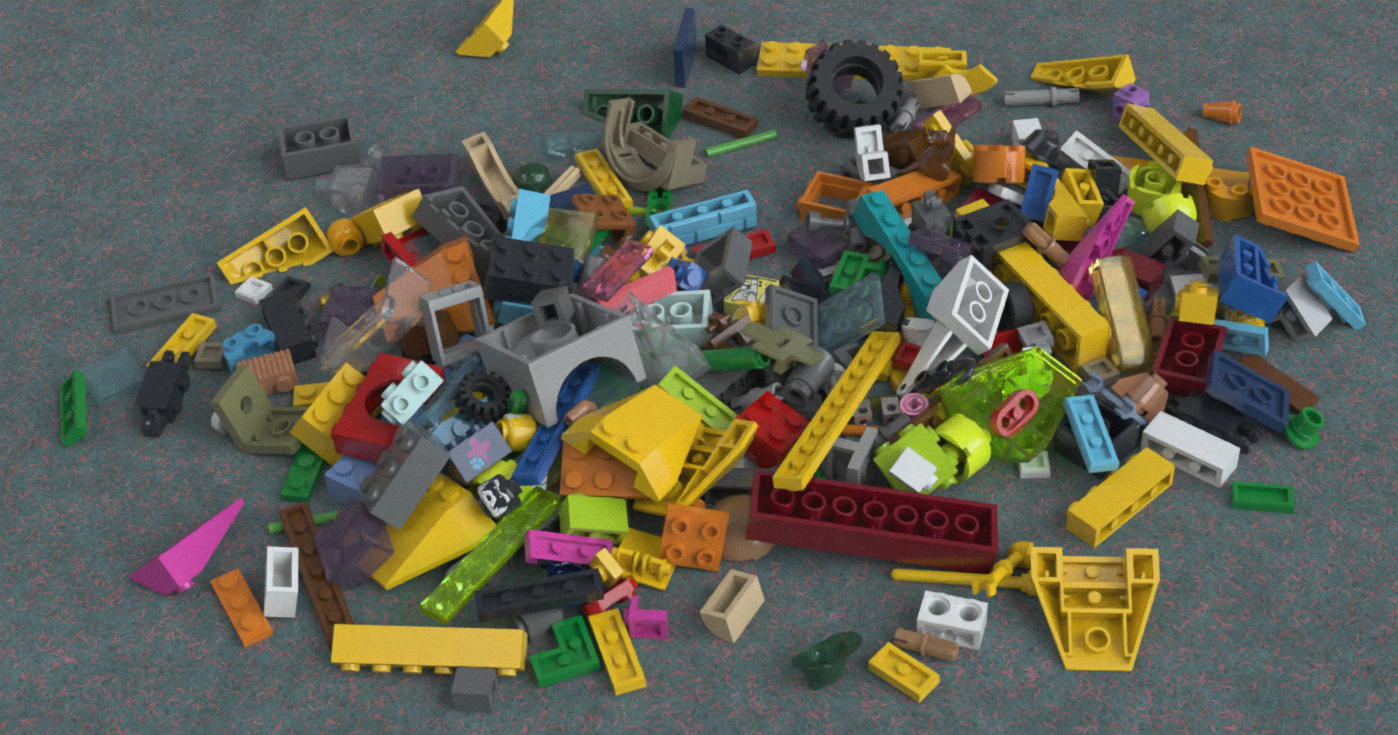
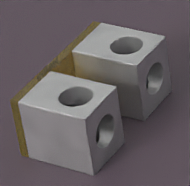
M898 395L863 398L854 412V425L872 426L871 411H881L883 426L890 423L888 421L889 418L895 417L896 419L901 415ZM861 420H867L865 424L859 423Z

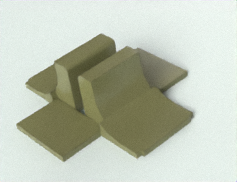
M752 322L740 330L741 334L750 337L756 342L751 346L752 349L771 357L768 365L776 361L773 370L779 374L792 368L795 360L809 366H814L825 358L824 354L807 347L813 343V339L785 326L774 331L757 322ZM785 340L789 342L783 346Z

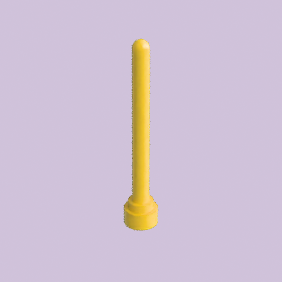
M897 568L891 571V578L895 581L972 586L971 581L973 579L988 575ZM1028 571V574L1022 573V576H1010L997 583L999 588L1021 589V592H1027V596H1037L1031 581V571Z

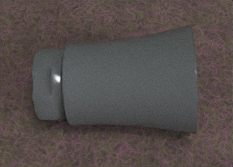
M808 345L807 347L824 354L825 358L814 366L795 361L783 389V398L789 405H795L798 408L805 407L835 368L833 357L825 349L816 345Z

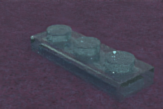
M1128 217L1114 249L1145 239L1149 232L1146 226L1143 225V221L1135 217Z

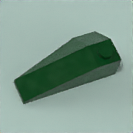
M584 89L582 114L605 122L609 101L630 98L635 101L630 124L642 122L667 139L681 120L683 95L672 90Z

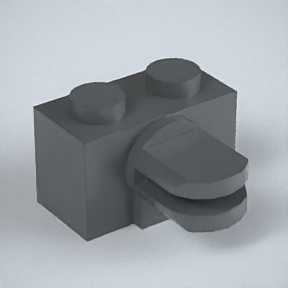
M1177 209L1144 239L1141 255L1165 264V270L1171 265L1175 267L1181 263L1189 270L1201 271L1198 263L1201 256H1208L1209 250L1196 242L1200 223Z

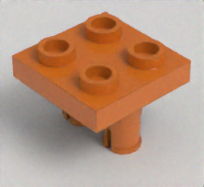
M701 499L695 501L691 506L668 503L658 559H667L668 563L672 565L719 571L729 512L705 509V502Z

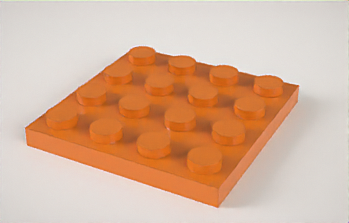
M1254 147L1249 148L1246 153V160L1257 222L1265 226H1273L1285 230L1290 234H1298L1310 238L1316 242L1320 241L1338 249H1345L1351 252L1356 251L1360 243L1344 176Z

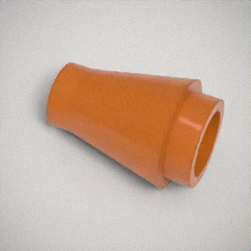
M1235 100L1204 104L1203 118H1209L1229 125L1239 123L1241 120L1242 104L1236 103Z

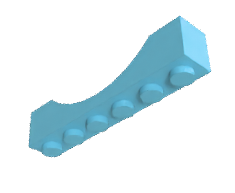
M519 189L517 199L511 200L509 214L514 215V217H509L506 233H510L511 236H506V238L532 241L536 236L543 233L548 216L550 195ZM497 300L494 310L499 311L498 322L505 324L534 311L533 307L529 305Z

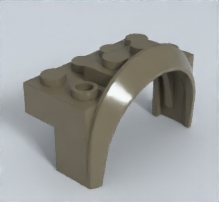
M630 98L609 101L601 147L605 149L607 159L613 171L624 184L638 191H651L658 187L665 190H674L675 188L691 187L694 184L704 182L708 164L694 156L696 139L687 136L686 140L670 141L642 122L630 124L635 101ZM627 153H632L630 156H624ZM639 156L643 157L646 163L657 166L658 169L654 171L647 167Z

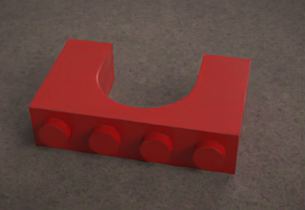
M380 353L376 361L370 364L367 376L362 383L358 384L355 396L350 403L346 404L341 419L332 428L331 439L334 441L336 453L377 463L381 453L385 450L388 451L394 442V435L400 426L379 421L370 415L384 401L381 394L392 382L398 385L405 378L401 375V372L412 360ZM427 364L444 380L423 403L436 407L446 389L444 367Z

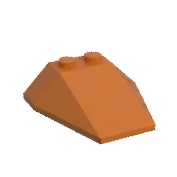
M467 236L439 246L372 296L387 342L399 341L393 329L401 316L407 313L422 314L418 297L420 295L471 280L481 285L484 297V289L473 261L475 258ZM484 299L489 325L497 323L489 299ZM468 301L440 309L449 312L459 334L474 332Z

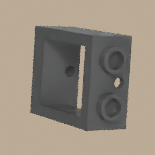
M734 226L696 252L694 263L708 272L699 290H710L712 306L745 283L752 241Z

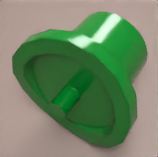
M1305 407L1297 415H1288V426L1283 432L1295 447L1302 450L1311 449L1319 441L1318 431L1324 425V418L1314 408Z

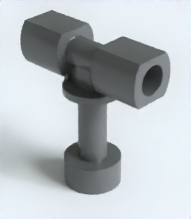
M850 199L848 201L846 214L843 215L842 219L823 218L820 216V212H807L805 219L806 232L818 233L819 228L841 230L842 235L848 236L849 251L864 253L868 246L867 237L864 236L852 217L859 199Z

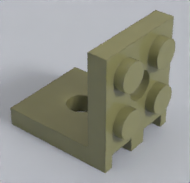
M239 365L210 402L240 452L246 454H295L302 444L300 440L289 432L309 407H273L249 365ZM241 400L244 403L243 410H241Z

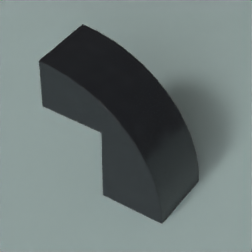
M1088 159L1087 169H1090L1104 203L1096 224L1118 200L1122 168L1113 159Z

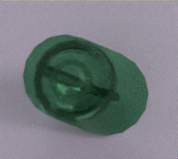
M841 632L831 635L808 650L795 655L791 660V664L795 668L801 669L811 690H819L844 677L846 657L859 649L862 644V636L856 632Z

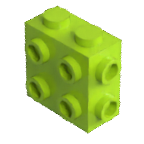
M922 423L917 427L910 424L898 433L901 439L893 445L888 441L874 452L877 457L873 459V463L895 490L914 492L889 474V471L907 446L937 467L934 475L938 479L928 493L923 489L920 493L930 494L938 487L941 491H944L956 481L953 476L958 472L955 467L959 464L948 449L943 452L937 444L940 440L938 435L930 426L925 428Z

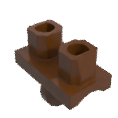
M718 312L711 313L708 316L710 325L705 329L708 334L713 332L717 334L700 346L701 350L731 348L727 342V339L732 337L738 347L744 346L752 339L741 334L740 330L752 320L746 314L728 325L727 322L731 320L729 313L724 315Z

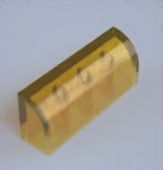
M1128 256L1098 258L1088 269L1100 316L1106 318L1110 327L1107 346L1111 362L1120 373L1153 368L1156 354L1132 259Z

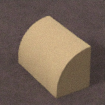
M960 74L938 76L910 82L918 103L920 102V109L961 103L972 93L969 83Z
M733 569L728 572L700 611L704 624L714 635L733 644L765 601L758 577Z

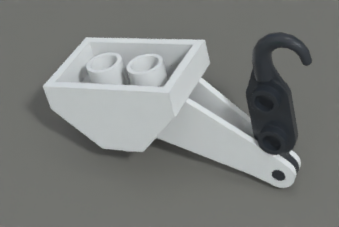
M972 255L959 261L932 292L926 311L937 321L907 375L896 390V394L901 399L909 393L931 394L936 388L944 384H952L958 378L959 373L966 370L956 381V385L960 386L973 375L976 369V362L969 357L958 361L953 360L966 347L977 355L991 350L1009 289Z

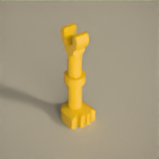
M1017 541L1012 544L1007 550V558L998 561L991 573L971 581L972 594L976 595L980 591L986 590L987 597H992L996 594L997 583L1009 578L1013 574L1015 567L1031 569L1030 547H1034L1033 543Z

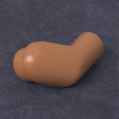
M582 399L564 415L563 419L571 427L579 418L597 411V406L592 401Z

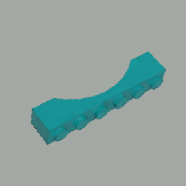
M885 191L861 195L852 217L864 236L879 242L896 261L908 286L915 317L930 319L936 322L937 320L926 309L933 290L942 281Z

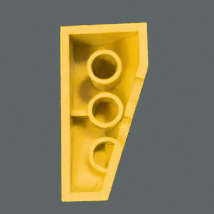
M500 0L480 24L476 26L470 37H467L455 52L458 55L491 57L496 51L499 54L502 53L509 45L506 41L512 35L514 0Z
M1128 54L1037 63L1030 76L1036 82L1067 88H1079V90L1104 95L1115 94L1127 84H1133L1136 79Z
M305 207L221 259L217 264L232 285L244 282L251 276L261 278L265 273L277 270L281 273L288 271L289 267L301 264L304 267L313 265L334 251Z

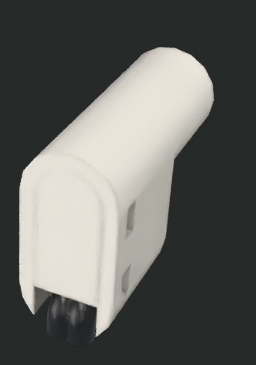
M913 317L906 318V321L901 320L899 327H902L904 342L922 347L935 322L930 319Z

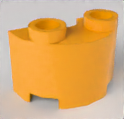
M1207 177L1205 187L1210 217L1232 222V219L1242 217L1245 219L1253 212L1254 201L1251 188L1240 184L1228 187L1224 185L1223 180L1220 178Z

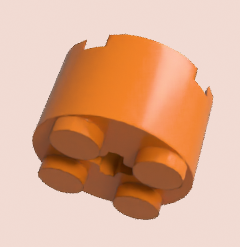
M973 145L972 181L981 183H1024L1025 146Z

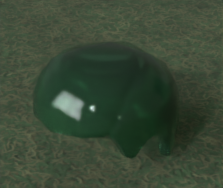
M537 162L522 164L513 175V183L518 189L544 193L553 184L549 169Z

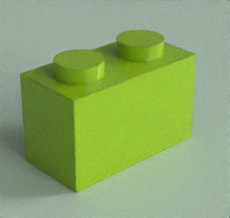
M582 493L567 495L559 508L561 534L612 540V545H619L629 532L626 499L591 497Z

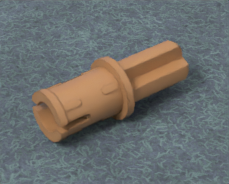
M1034 222L1028 223L1023 230L1024 236L1037 247V251L1040 254L1044 253L1057 267L1063 266L1069 260V253L1055 242L1053 235H1048Z
M1154 297L1151 300L1150 315L1147 317L1146 323L1149 326L1147 341L1152 345H1161L1169 321L1168 316H1166L1167 304L1164 297Z
M898 627L894 637L898 639V641L894 640V646L919 652L922 657H925L927 654L954 661L959 651L956 642L934 637L931 632L922 634Z

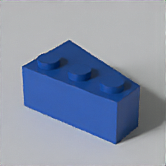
M1234 234L1218 260L1219 301L1230 309H1239L1271 324L1288 299L1286 292H1280L1277 288L1279 280L1277 276L1273 275L1271 277L1268 271L1271 265L1261 247Z

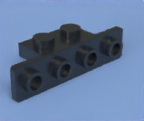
M804 254L791 271L792 277L786 275L781 277L779 287L817 299L818 330L823 340L828 342L839 332L844 322L810 256Z

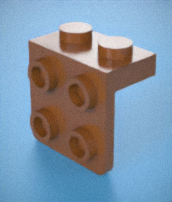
M588 193L573 195L571 201L587 228L610 230V236L616 245L627 233L633 232L636 234L637 225L619 195H591Z

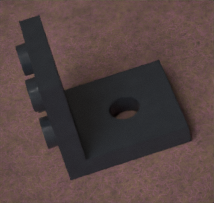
M1009 199L954 218L952 239L950 241V260L948 262L950 271L959 261L972 255L990 272L992 254L1030 241L1024 236L1023 230L1028 223L1032 222Z

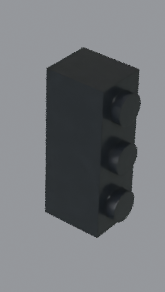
M290 290L260 299L259 302L264 320L269 331L275 335L279 351H284L286 348L289 349L294 365L316 358L315 348L319 347L318 340L314 331L309 333L311 330L310 322L307 315L302 316L304 311L300 300H294Z

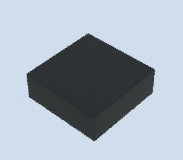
M287 276L273 293L276 295L290 290L294 300H301L310 290L311 285L310 282Z

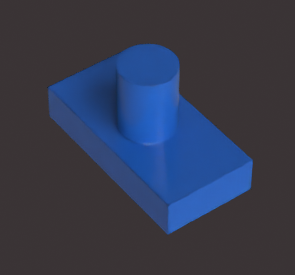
M1033 164L1020 210L1027 218L1044 222L1059 170Z

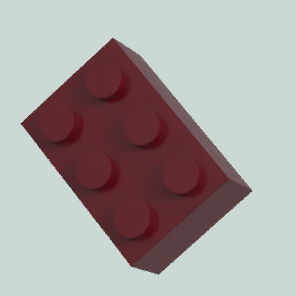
M1170 315L1152 369V374L1156 372L1168 383L1165 387L1168 393L1185 398L1190 391L1199 390L1210 395L1205 391L1208 356L1214 349L1223 353L1227 327L1179 321L1178 316Z

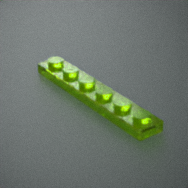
M535 486L521 500L520 507L508 514L419 605L422 614L447 625L475 595L474 591L480 590L523 545L524 534L529 529L537 530L560 506V496Z

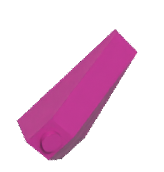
M1124 194L1069 254V260L1063 266L1057 268L1059 275L1068 284H1071L1075 291L1087 301L1092 298L1135 201Z
M240 498L200 525L196 530L177 541L166 551L157 555L130 575L132 580L164 596L175 590L178 594L187 590L194 584L191 579L203 570L244 505V500Z

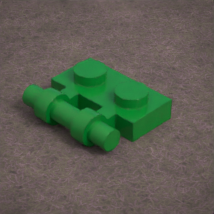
M844 250L830 283L829 294L856 299L858 292L865 293L864 301L870 304L873 292L879 289L883 273L887 274L888 262L881 259L878 261V264L870 263V255ZM865 275L871 276L872 279L866 280L864 279Z

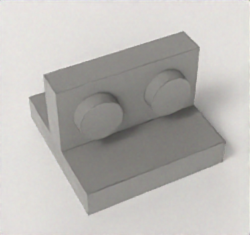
M866 427L859 443L838 437L827 453V477L833 481L870 486L878 469L873 463V459L877 457L874 452L878 449V429Z

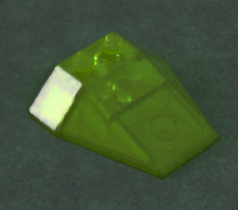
M1036 346L976 367L970 379L957 386L956 381L964 372L959 373L942 386L939 393L951 417L960 413L990 433L992 441L989 443L991 455L1000 463H1029L1048 447L1066 413L1063 405L1064 399L1075 396L1082 379L1040 347ZM1029 389L1035 392L1039 400V408L1036 415L1012 437H998L994 435L989 424L992 412L1015 390Z

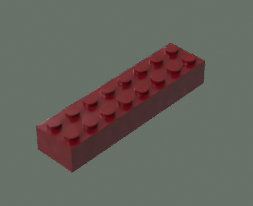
M758 469L754 471L749 497L745 540L978 574H989L992 571L998 554L997 504L813 477L804 490L788 491L787 489L774 488L772 477L776 472Z

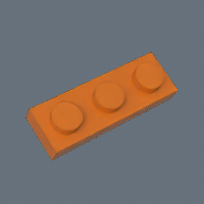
M238 568L210 580L211 586L244 648L274 635L266 617H264L261 608Z

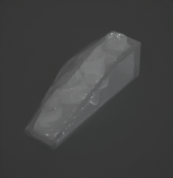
M631 292L626 293L610 308L629 317L646 379L641 381L645 389L653 385L658 386L674 366H677L695 382L712 368L692 341L689 339L685 340L675 332L676 328L671 324L662 322L655 316V311Z

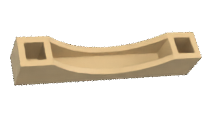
M482 132L463 140L462 144L471 168L508 223L509 217H514V215L509 214L511 200L517 199L519 189L508 175L492 142L486 133Z

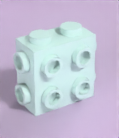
M412 360L401 372V375L405 378L398 385L392 382L381 394V397L384 399L381 403V406L384 408L382 414L394 425L398 421L404 425L444 381L422 360L417 364Z

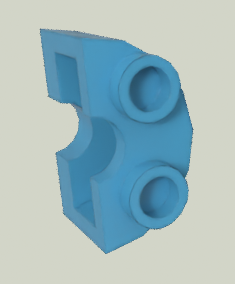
M259 324L249 325L246 330L236 333L223 342L224 357L230 376L236 370L235 363L237 361H246L248 358L252 359L264 354H273L275 351L279 352L274 333L267 329H262V326Z

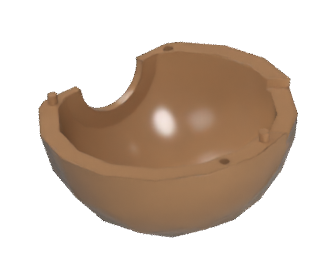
M747 494L725 497L711 509L729 512L721 559L724 561L741 562L751 559L756 561L768 554L775 546L772 543L745 540L750 497Z

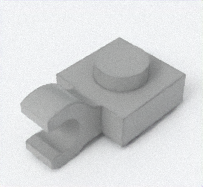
M1045 321L1017 328L1018 337L1023 347H1034L1036 354L1040 355L1042 368L1053 365L1050 354H1052L1051 347L1054 346V338Z

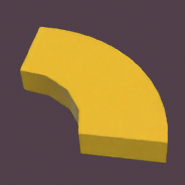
M945 64L932 76L960 74L969 83L972 91L971 94H978L988 90L997 84L998 80L981 64L966 70L953 69Z

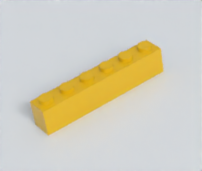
M1126 103L1118 127L1175 180L1205 185L1207 177L1212 172L1213 160L1154 108Z
M334 624L331 663L341 666L340 671L360 672V666L372 667V672L391 673V667L403 668V673L422 674V668L434 669V674L453 675L454 669L458 667L495 669L497 676L516 677V671L525 672L528 634L519 629Z

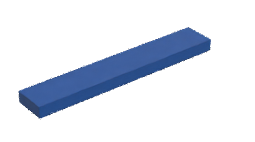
M599 362L579 364L566 377L557 397L556 414L558 423L549 428L540 424L511 476L514 477L519 486L541 485L563 444L561 436L570 427L565 423L563 417L582 399H587L602 371Z

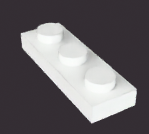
M1076 130L1062 146L1060 153L1081 169L1088 168V159H1113L1122 168L1118 196L1121 197L1127 191L1130 170Z

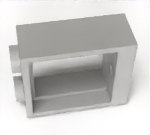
M469 280L418 296L432 359L444 367H452L458 365L460 360L466 358H481L475 339L443 349L435 311L468 301L476 338L491 332L481 285Z

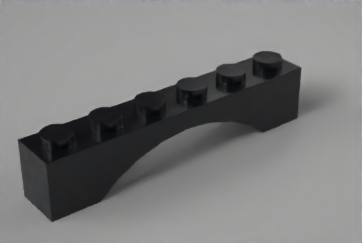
M910 223L908 228L929 261L940 258L948 242V236L925 243ZM893 257L890 260L887 274L883 273L878 291H874L871 296L869 308L863 310L861 324L864 325V337L868 338L872 331L899 332V335L902 333V327H899V323L901 320H905V305L900 297V290L905 283V279Z

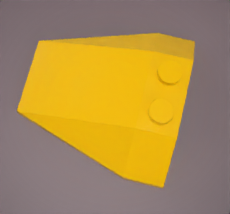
M653 385L579 418L562 434L561 439L583 454H586L595 445L600 446L636 470L637 475L634 488L659 503L676 486L703 415L657 385Z
M733 419L728 429L722 430L705 427L700 422L676 486L659 503L651 498L650 500L635 499L633 508L636 511L666 516L668 503L691 506L739 463L753 441L758 427L757 423Z
M440 472L401 530L388 523L356 561V565L384 589L389 590L477 548L499 532V529L494 521L485 515L475 497L469 491Z
M1030 547L1031 581L1065 669L1072 671L1132 672L1160 580L1158 549L1126 548L1123 557L1063 556L1062 547Z

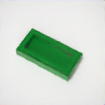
M1231 481V509L1293 514L1295 509L1293 486Z

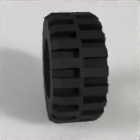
M852 39L844 40L842 45L836 42L830 45L829 50L824 49L819 54L818 59H815L807 81L805 94L808 100L807 106L811 113L815 112L813 118L818 124L822 122L825 130L828 132L834 130L837 132L836 136L843 137L846 134L850 135V139H855L854 127L880 124L881 130H883L885 124H889L893 119L903 94L902 72H897L899 65L896 60L891 61L889 59L891 54L886 50L880 51L878 49L879 45L874 43L872 45L865 44L866 40L858 39L857 43H852ZM842 75L860 76L872 85L876 98L864 104L847 102L835 92L832 81Z

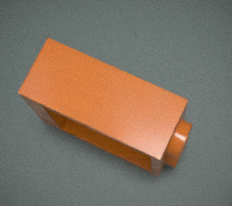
M817 171L814 178L808 181L804 195H801L798 199L797 210L800 211V221L805 222L808 211L820 212V216L823 218L842 219L843 215L846 214V210L818 204L817 202L821 195L847 201L859 199L861 195L867 193V188L876 186V183Z

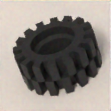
M475 369L470 374L466 373L459 383L454 400H456L455 407L459 408L458 413L461 416L465 413L467 414L465 420L470 422L471 418L475 419L474 424L483 421L485 426L491 421L493 423L498 422L499 418L501 419L504 416L511 390H508L509 385L507 382L502 384L504 378L501 375L495 378L496 372L491 371L490 375L486 374V369H481L479 374ZM472 393H485L491 397L493 402H482L476 399Z

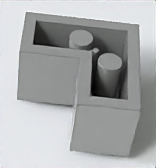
M1301 273L1279 280L1277 288L1280 292H1286L1288 299L1272 322L1280 320L1291 338L1296 342L1316 337L1333 318L1319 296L1313 293L1308 286L1305 274Z

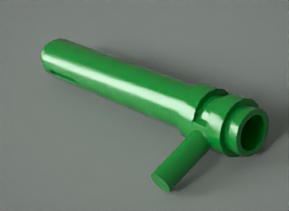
M648 325L641 329L649 350L647 354L641 357L646 377L651 380L664 378L674 366H677L685 374L763 369L770 363L771 357L751 347L677 353L672 350L661 351L652 327Z

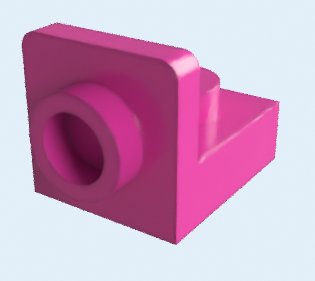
M631 596L630 607H625L623 618L625 626H629L630 638L668 639L667 611L654 609L639 610L638 596Z

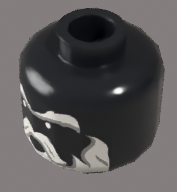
M497 474L478 488L479 496L475 499L488 518L493 516L496 519H502L520 507L521 499L519 494L523 491L514 477L507 479L504 475Z

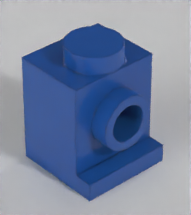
M671 257L667 266L674 270L677 291L699 290L708 273L691 261L678 260L675 257Z

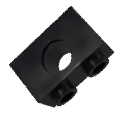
M722 24L705 34L706 56L739 75L756 65L754 41Z

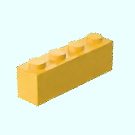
M1148 447L1137 455L1133 454L1125 465L1118 470H1113L1105 481L1098 486H1093L1085 497L1080 501L1073 502L1066 512V529L1095 548L1172 485L1175 465Z

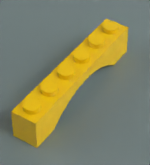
M1025 150L1024 183L1013 184L1026 189L1033 164L1049 166ZM1057 178L1051 202L1048 204L1043 229L1048 235H1053L1055 240L1082 241L1084 231L1088 229L1089 225L1088 216Z

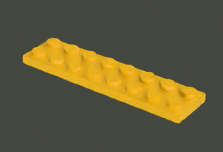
M762 42L757 65V76L809 78L815 59H818L819 54L824 49L829 50L832 44ZM887 45L879 46L878 48L882 52L886 50L890 53L889 59L891 61L896 60L899 65L897 72H902L903 81L926 79L936 73L918 72V51H951V48ZM842 75L836 78L866 80L857 75Z

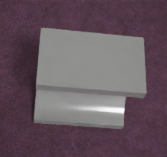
M571 293L569 295L575 313L567 324L539 329L533 311L475 340L486 369V374L490 375V372L493 371L496 372L495 378L501 375L504 378L502 384L507 382L509 385L508 390H511V392H517L518 388L523 389V394L528 396L524 413L532 415L536 422L549 428L558 423L556 403L559 390L568 374L586 360L592 363L599 362L600 367L636 383L646 379L628 315Z

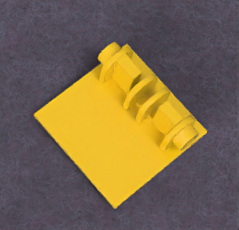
M628 527L629 532L622 540L619 548L614 547L611 552V556L624 571L620 578L633 575L636 583L665 591L676 565L668 563L667 559H658L662 537Z

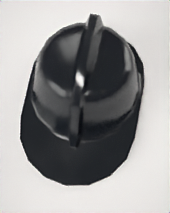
M1036 129L1026 139L1019 140V143L1024 145L1025 150L1030 154L1061 170L1055 163L1062 148L1059 142V135L1055 131Z

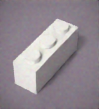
M1162 411L1157 414L1143 431L1140 448L1142 451L1148 447L1174 464L1176 468L1218 488L1223 485L1237 467L1240 452L1239 447Z

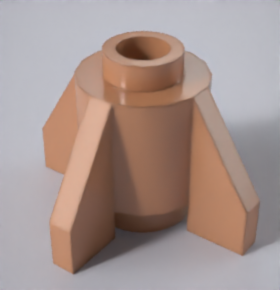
M1144 372L1120 378L1111 387L1121 397L1128 393L1127 397L1136 404V413L1142 415L1147 411L1143 418L1149 423L1160 411L1164 412L1168 396V391L1165 387L1168 383L1156 372L1152 375Z

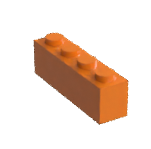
M949 168L948 178L945 181H937L931 177L924 176L920 170L867 188L866 194L884 190L901 218L904 219L912 215V203L923 200V194L926 191L934 189L935 196L942 199V204L956 198L959 193L962 176Z

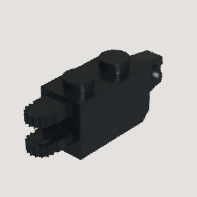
M170 350L164 351L160 362L150 361L136 399V404L143 415L141 431L144 436L160 437L167 423H174L177 414L181 413L185 391H188L190 388V376L187 375L191 362L189 352L182 351L177 363H174L175 354Z
M1199 390L1190 391L1185 398L1168 393L1164 413L1239 447L1241 454L1247 455L1253 449L1252 444L1258 443L1262 437L1257 428L1244 422L1246 414L1238 412L1226 402L1217 400Z

